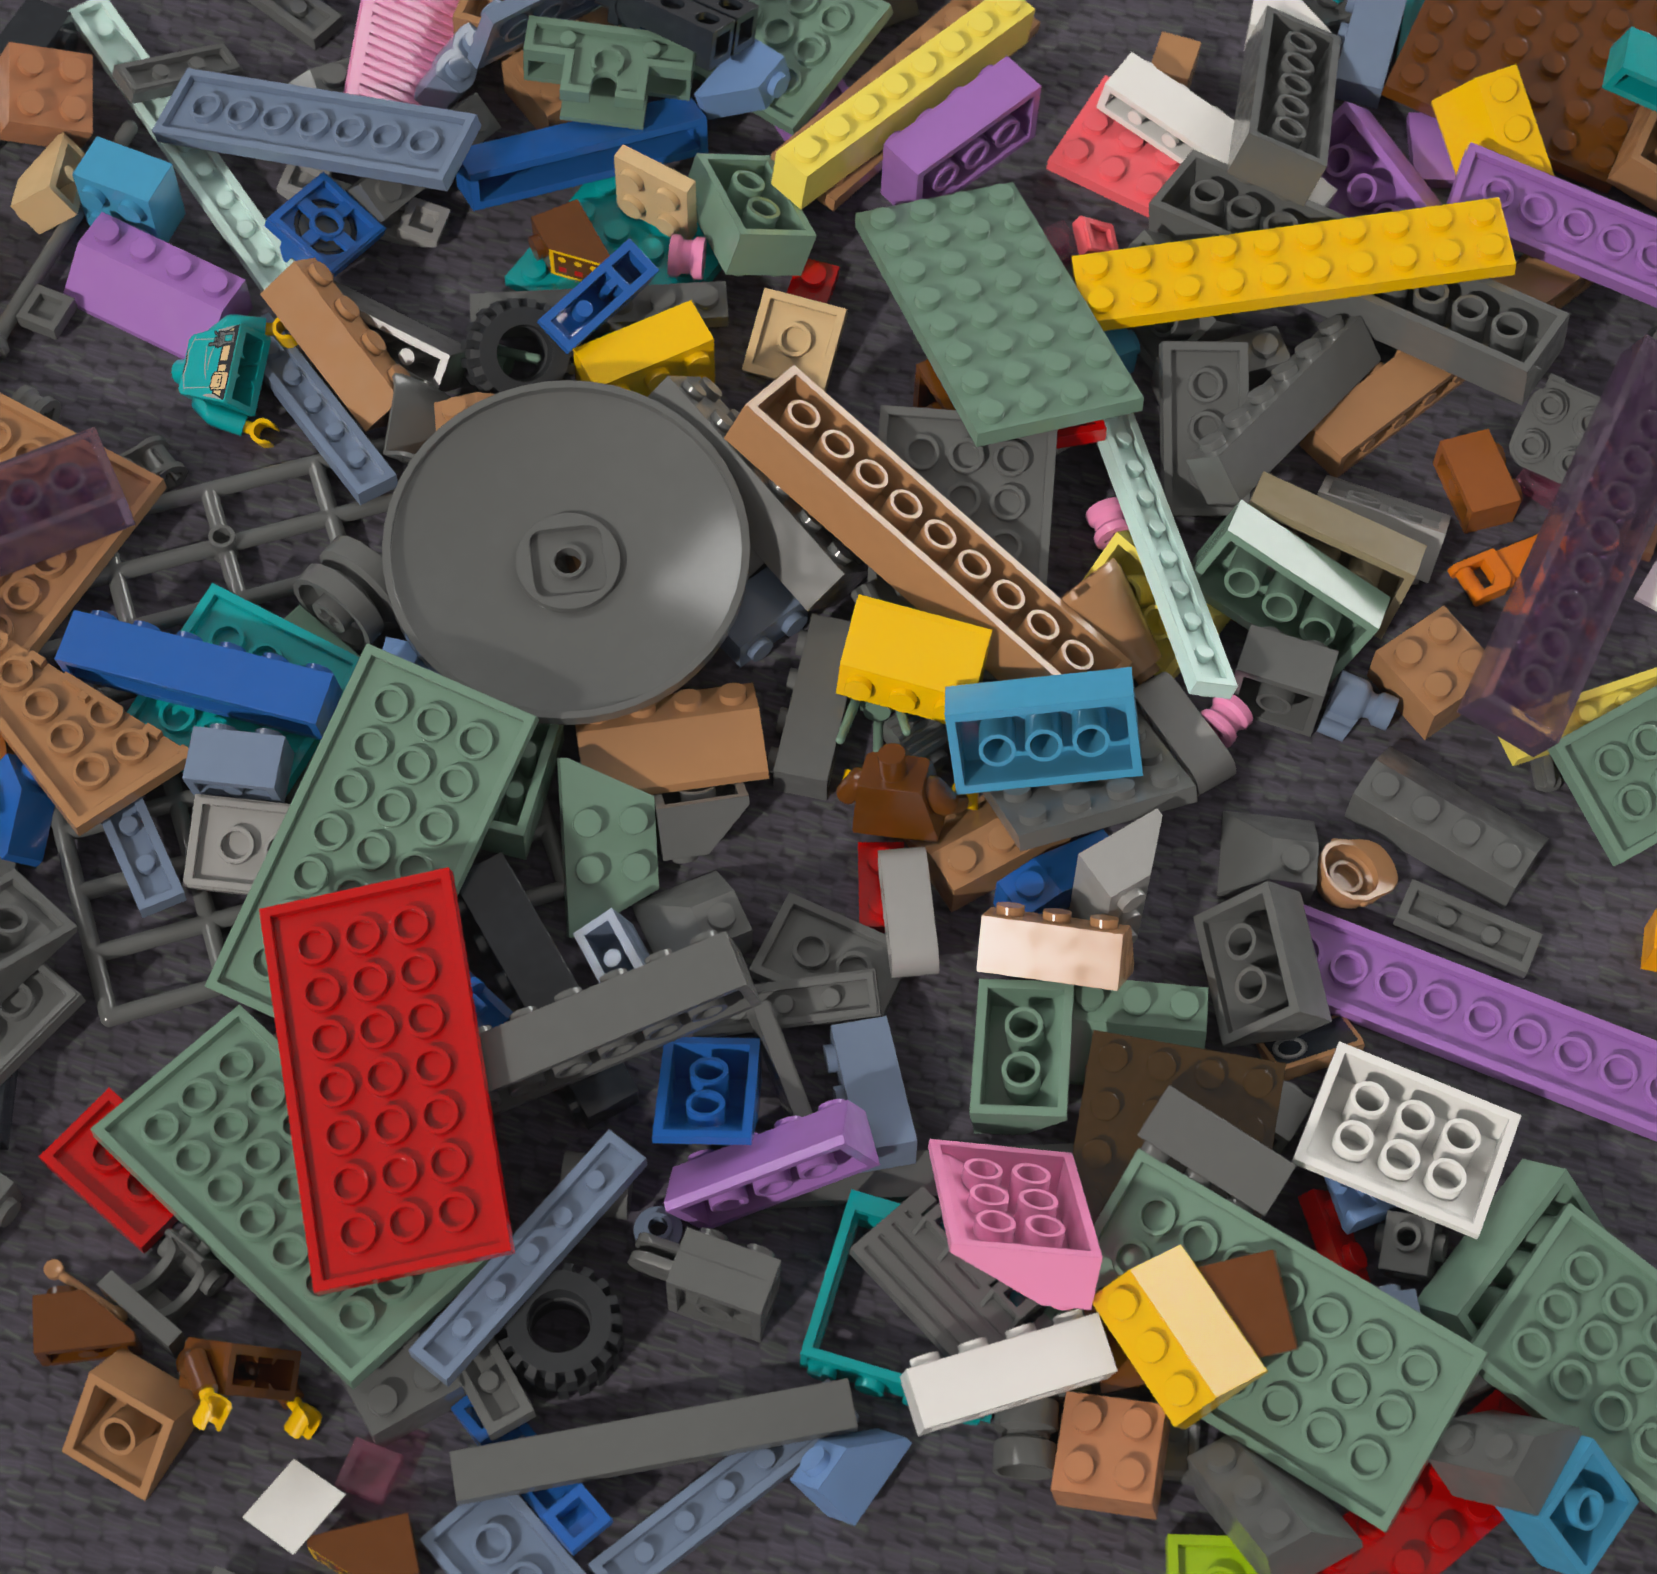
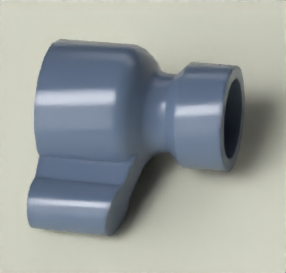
M1342 670L1332 689L1316 731L1342 742L1360 718H1367L1370 725L1386 731L1398 705L1399 698L1386 692L1376 694L1373 692L1372 685L1368 680Z

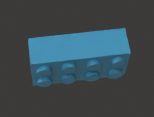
M1132 667L945 687L944 716L957 795L1143 776Z

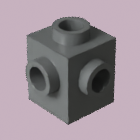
M1402 1209V1212L1388 1210L1386 1223H1379L1375 1234L1374 1249L1375 1252H1380L1378 1269L1387 1277L1429 1284L1436 1274L1437 1262L1444 1263L1446 1260L1449 1235L1448 1233H1442V1225ZM1415 1240V1242L1412 1245L1407 1246L1409 1242Z

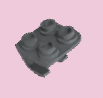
M1551 373L1545 387L1535 391L1527 403L1510 440L1509 449L1511 457L1521 467L1566 486L1582 484L1592 474L1612 433L1613 425L1610 416L1617 401L1603 395L1602 397L1594 395L1567 383L1566 379Z

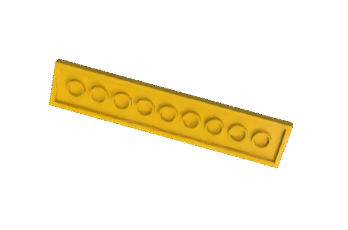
M1499 197L1071 256L1075 285L1103 331L1515 275L1516 261Z

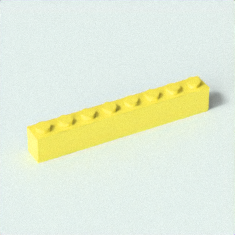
M984 0L777 150L771 185L798 208L803 209L883 150L885 141L892 133L904 130L914 123L924 110L935 108L946 100L955 88L959 86L964 87L977 78L986 66L995 65L1025 45L1028 41L1036 9L1025 0Z

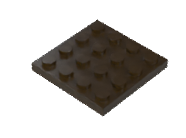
M1093 1030L1073 1148V1157L1093 1226L1138 1148L1141 1149L1145 1140L1137 1134L1168 1085L1272 1150L1286 1063ZM1172 1157L1166 1163L1182 1174L1187 1169L1185 1165ZM1212 1184L1209 1189L1225 1199L1229 1196V1193L1215 1184ZM1255 1210L1252 1215L1261 1219L1262 1214Z

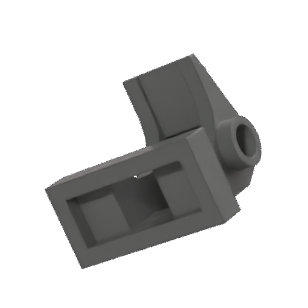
M184 1225L182 1229H167L164 1232L166 1238L160 1244L157 1251L162 1259L143 1279L128 1285L116 1273L110 1270L97 1284L104 1297L111 1304L121 1306L128 1313L127 1317L175 1360L184 1349L185 1341L187 1340L183 1332L176 1325L204 1295L211 1297L216 1294L228 1278V1274L225 1272L227 1267L210 1251V1247L203 1240L201 1242L194 1235V1232L187 1225ZM180 1269L192 1281L181 1295L172 1302L159 1289Z

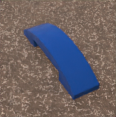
M467 1395L451 1407L454 1415L478 1446L537 1436L525 1422L491 1441ZM582 1483L518 1494L546 1528L573 1556L614 1523L612 1518Z

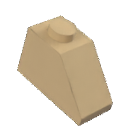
M64 132L57 135L21 175L10 207L16 212L18 217L27 222L38 234L76 216L81 203L72 174L85 153Z

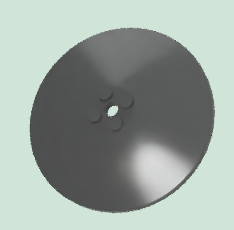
M545 381L502 391L473 404L441 426L421 446L399 479L389 503L382 541L383 572L395 618L410 646L431 671L537 716L539 719L538 723L590 724L625 716L662 700L693 678L714 656L729 634L744 599L750 562L749 524L738 486L726 463L713 445L679 414L651 398L618 386L590 381ZM567 555L574 556L581 561V566L573 573H563L556 568L557 561Z

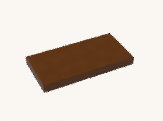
M1271 1249L1198 1267L1260 1359L1299 1350L1275 1250ZM1093 1304L1091 1310L1083 1309L1085 1316L1097 1313ZM1100 1316L1117 1368V1372L1109 1379L1099 1382L1102 1394L1145 1386V1382Z

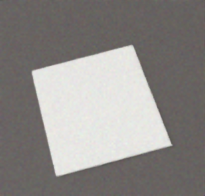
M293 1459L242 1518L294 1555L346 1494Z

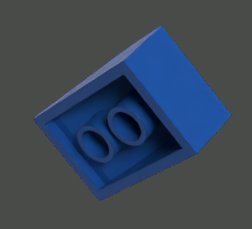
M682 1037L663 1046L652 1143L752 1145L759 1116L762 1086L760 1038Z

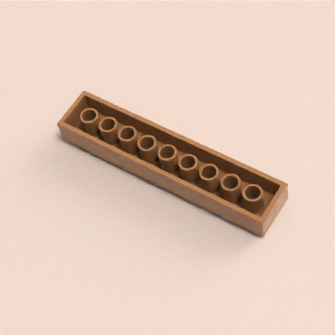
M795 365L791 366L745 404L724 437L727 442L918 610L991 629L992 635L985 669L998 681L1130 667L1133 663Z

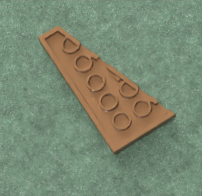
M0 630V734L78 836L83 835L184 770L189 749L183 744L179 746L163 736L162 731L150 723L144 724L125 712L124 707L67 671L63 673L47 663L46 658L33 650L29 652L10 640L8 634Z

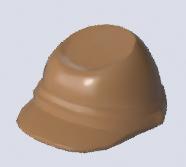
M1333 838L1330 843L1324 846L1318 856L1316 888L1321 898L1333 907L1342 909L1366 907L1369 904H1373L1380 897L1392 892L1398 884V873L1391 857L1384 848L1370 840Z

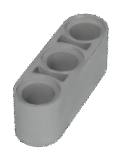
M1161 672L1134 688L1137 711L1196 785L1197 797L1236 774L1235 762L1228 749L1177 681L1168 672Z
M924 846L878 850L879 881L891 978L939 974V951L926 848Z

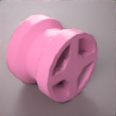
M679 234L671 235L668 253V277L690 274L693 279H703L706 262V237L697 236L694 240H686Z
M1117 497L1103 499L1092 505L1086 512L1085 517L1088 525L1095 528L1096 531L1094 541L1101 550L1106 548L1116 532L1129 530Z
M1234 694L1231 699L1214 697L1212 707L1200 712L1226 748L1236 741V733L1239 730L1247 729L1253 721V715L1249 707Z

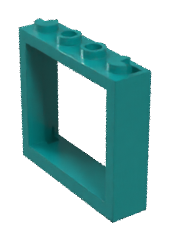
M851 1189L801 1349L800 1367L808 1369L807 1374L810 1377L823 1382L828 1378L831 1381H835L836 1378H848L850 1382L855 1383L854 1388L857 1391L869 1396L882 1397L884 1392L903 1397L902 1402L909 1407L900 1380L901 1373L821 1350L858 1226L872 1230L900 1205L897 1202ZM943 1221L939 1226L946 1233ZM1013 1290L1009 1300L1018 1307L1025 1300L1026 1296ZM992 1414L964 1422L963 1424L975 1426L979 1425L980 1420L990 1423Z

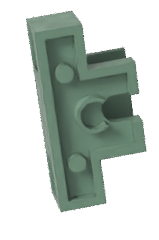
M529 15L523 48L524 80L560 84V100H562L560 120L643 130L648 96L690 101L695 68V52L649 30Z

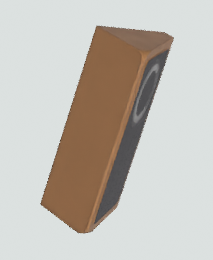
M1333 1015L1331 1016L1332 1022L1296 1038L1258 1043L1256 1046L1262 1059L1286 1063L1284 1081H1288L1327 1068L1339 1041L1362 1051L1365 1043L1347 1018Z

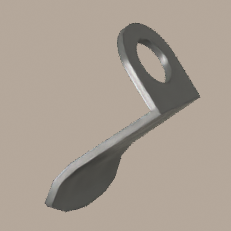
M394 373L392 376L394 385L393 399L383 455L408 465L421 446L436 432L434 403L452 397L421 380L405 374Z

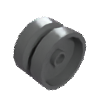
M338 535L320 554L321 564H310L295 580L293 589L304 609L346 645L356 650H364L367 643L372 645L385 631L384 622H393L396 618L386 589L382 557L361 541L349 536Z

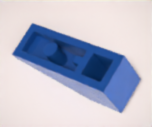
M629 238L544 314L537 323L568 355L646 288L659 272V269Z
M1102 829L1034 857L997 882L994 906L996 907L998 902H1015L1025 905L1026 912L1043 914V909L1068 908L1071 902L1078 854L1107 838L1109 835Z

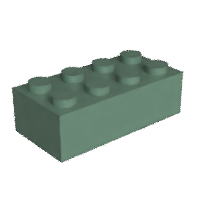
M1242 499L1196 553L1191 563L1206 603L1249 630L1251 624L1259 627H1274L1281 630L1285 635L1305 641L1316 640L1322 642L1330 649L1339 651L1329 683L1336 678L1380 629L1391 598Z

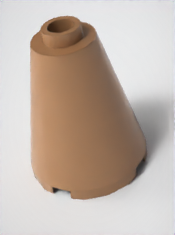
M1114 558L1103 564L1060 597L1061 600L1133 662L1130 667H1132L1133 679H1135L1138 685L1160 670L1156 664L1162 657L1122 566Z

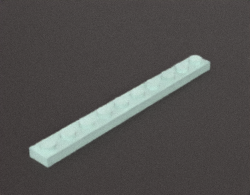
M89 0L68 10L72 13L75 27L170 163L173 164L177 173L255 284L263 292L294 262L292 259L287 263L283 260L280 251L281 241L264 226L266 220L217 152L157 142L151 130L171 96L131 104L112 77L114 65L150 57L109 0Z
M1130 413L1103 419L1107 428L1106 440L1099 441L1097 444L1189 694L1203 697L1231 699L1238 687L1135 415Z

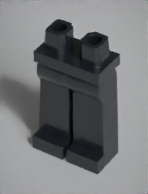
M594 0L596 4L609 9L607 22L616 26L624 24L628 28L633 29L642 27L696 53L695 65L708 71L729 59L730 55L734 56L751 46L755 41L759 5L747 0Z

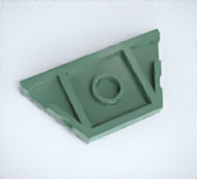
M557 758L566 935L569 938H573L574 932L610 908L619 913L659 889L655 800L653 795L569 758Z

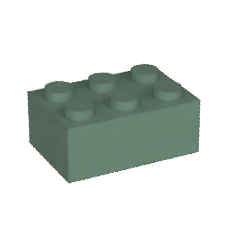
M696 153L688 177L696 181L697 222L726 275L801 276L817 237L802 209L798 208L771 185L775 163L771 156Z

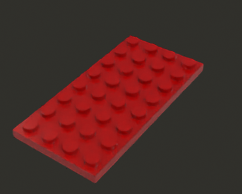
M447 867L260 908L259 914L313 1292L317 1295H324L515 1254L452 870Z

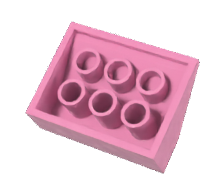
M930 1139L928 1150L950 1252L1040 1305L1051 1306L1058 1310H1071L1073 1308L1091 1310L1103 1257L1073 1153Z

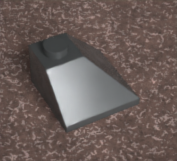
M744 782L653 795L655 800L656 835L663 861L671 860L674 863H689L698 859L700 855L710 854L750 804L749 794Z
M1223 810L1217 896L1233 898L1266 881H1270L1299 891L1303 904L1309 906L1317 885L1319 840L1315 822Z
M717 871L659 892L631 905L652 954L665 949H671L672 952L691 945L690 940L693 937L710 930H716L718 933L726 931L742 955L753 951V930L735 891Z

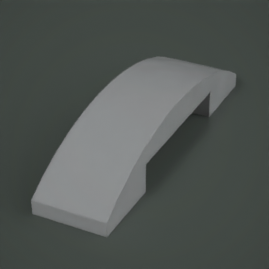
M287 164L278 183L277 192L289 200L323 171L331 177V171ZM332 178L344 190L351 186V184ZM413 197L409 200L408 204L405 203L388 218L380 222L386 227L385 233L380 239L412 247H437L451 210Z

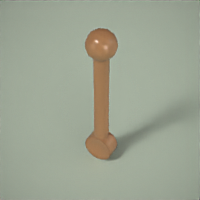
M52 1259L45 1263L43 1271L48 1279H59L68 1286L76 1287L77 1290H84L123 1323L127 1321L128 1313L121 1306H114L65 1272L64 1265L59 1260Z

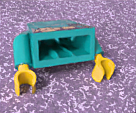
M236 314L226 315L209 328L208 331L192 335L188 342L185 359H179L173 363L172 378L179 385L180 394L192 400L193 410L207 424L242 436L243 433L249 434L253 441L261 447L271 448L275 445L260 439V433L267 427L276 431H280L279 428L265 418L257 419L254 422L248 421L247 418L248 416H255L272 339L269 336H275L278 343L284 348H294L298 343L292 335H282L286 327L279 318H276L273 323H269L263 317Z

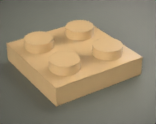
M623 144L614 155L617 207L627 216L641 219L657 227L661 233L668 237H671L672 234H679L684 239L691 240L697 233L696 181Z
M764 288L742 371L774 381L791 366L795 365L826 392L848 310Z

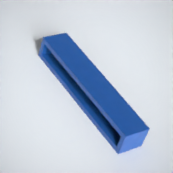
M691 96L690 101L667 98L647 103L643 130L571 121L472 145L456 174L457 187L472 210L477 211L615 177L614 155L623 144L661 164L696 156V153H708L707 117Z
M77 610L73 611L55 656V661L64 673L67 671L81 681L317 740L322 739L343 693L335 675L325 666L316 663H307L306 667L292 664L283 656L271 652H264L262 656L247 653L244 648L230 642H220L219 645L203 642L197 635L186 631H178L174 635L162 632L155 625L145 621L136 620L133 624L118 621L113 615L100 610H92L90 614Z

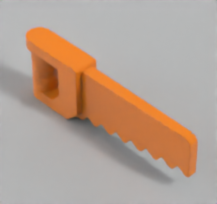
M1562 524L1497 551L1492 548L1457 562L1447 572L1452 579L1457 578L1474 606L1477 607L1505 595L1506 591L1512 588L1515 582H1522L1525 576L1531 577L1534 570L1541 571L1544 564L1551 565L1554 558L1562 559L1564 553H1572L1574 547H1582L1583 544L1577 536L1566 533L1568 524ZM1481 568L1491 586L1484 588L1473 570Z

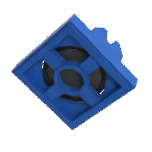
M324 171L266 219L264 225L281 241L280 251L286 263L290 259L298 261L316 258L317 261L328 267L333 278L377 242L386 230V227Z

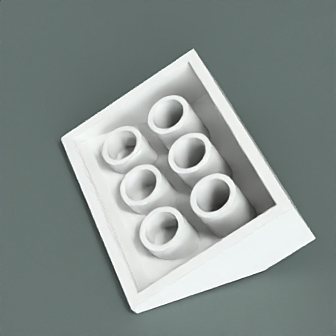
M1339 1041L1313 1104L1292 1163L1469 1237L1478 1239L1522 1115Z

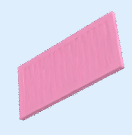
M361 0L344 93L421 105L414 98L416 86L432 67L436 55L454 35L452 16L459 0Z

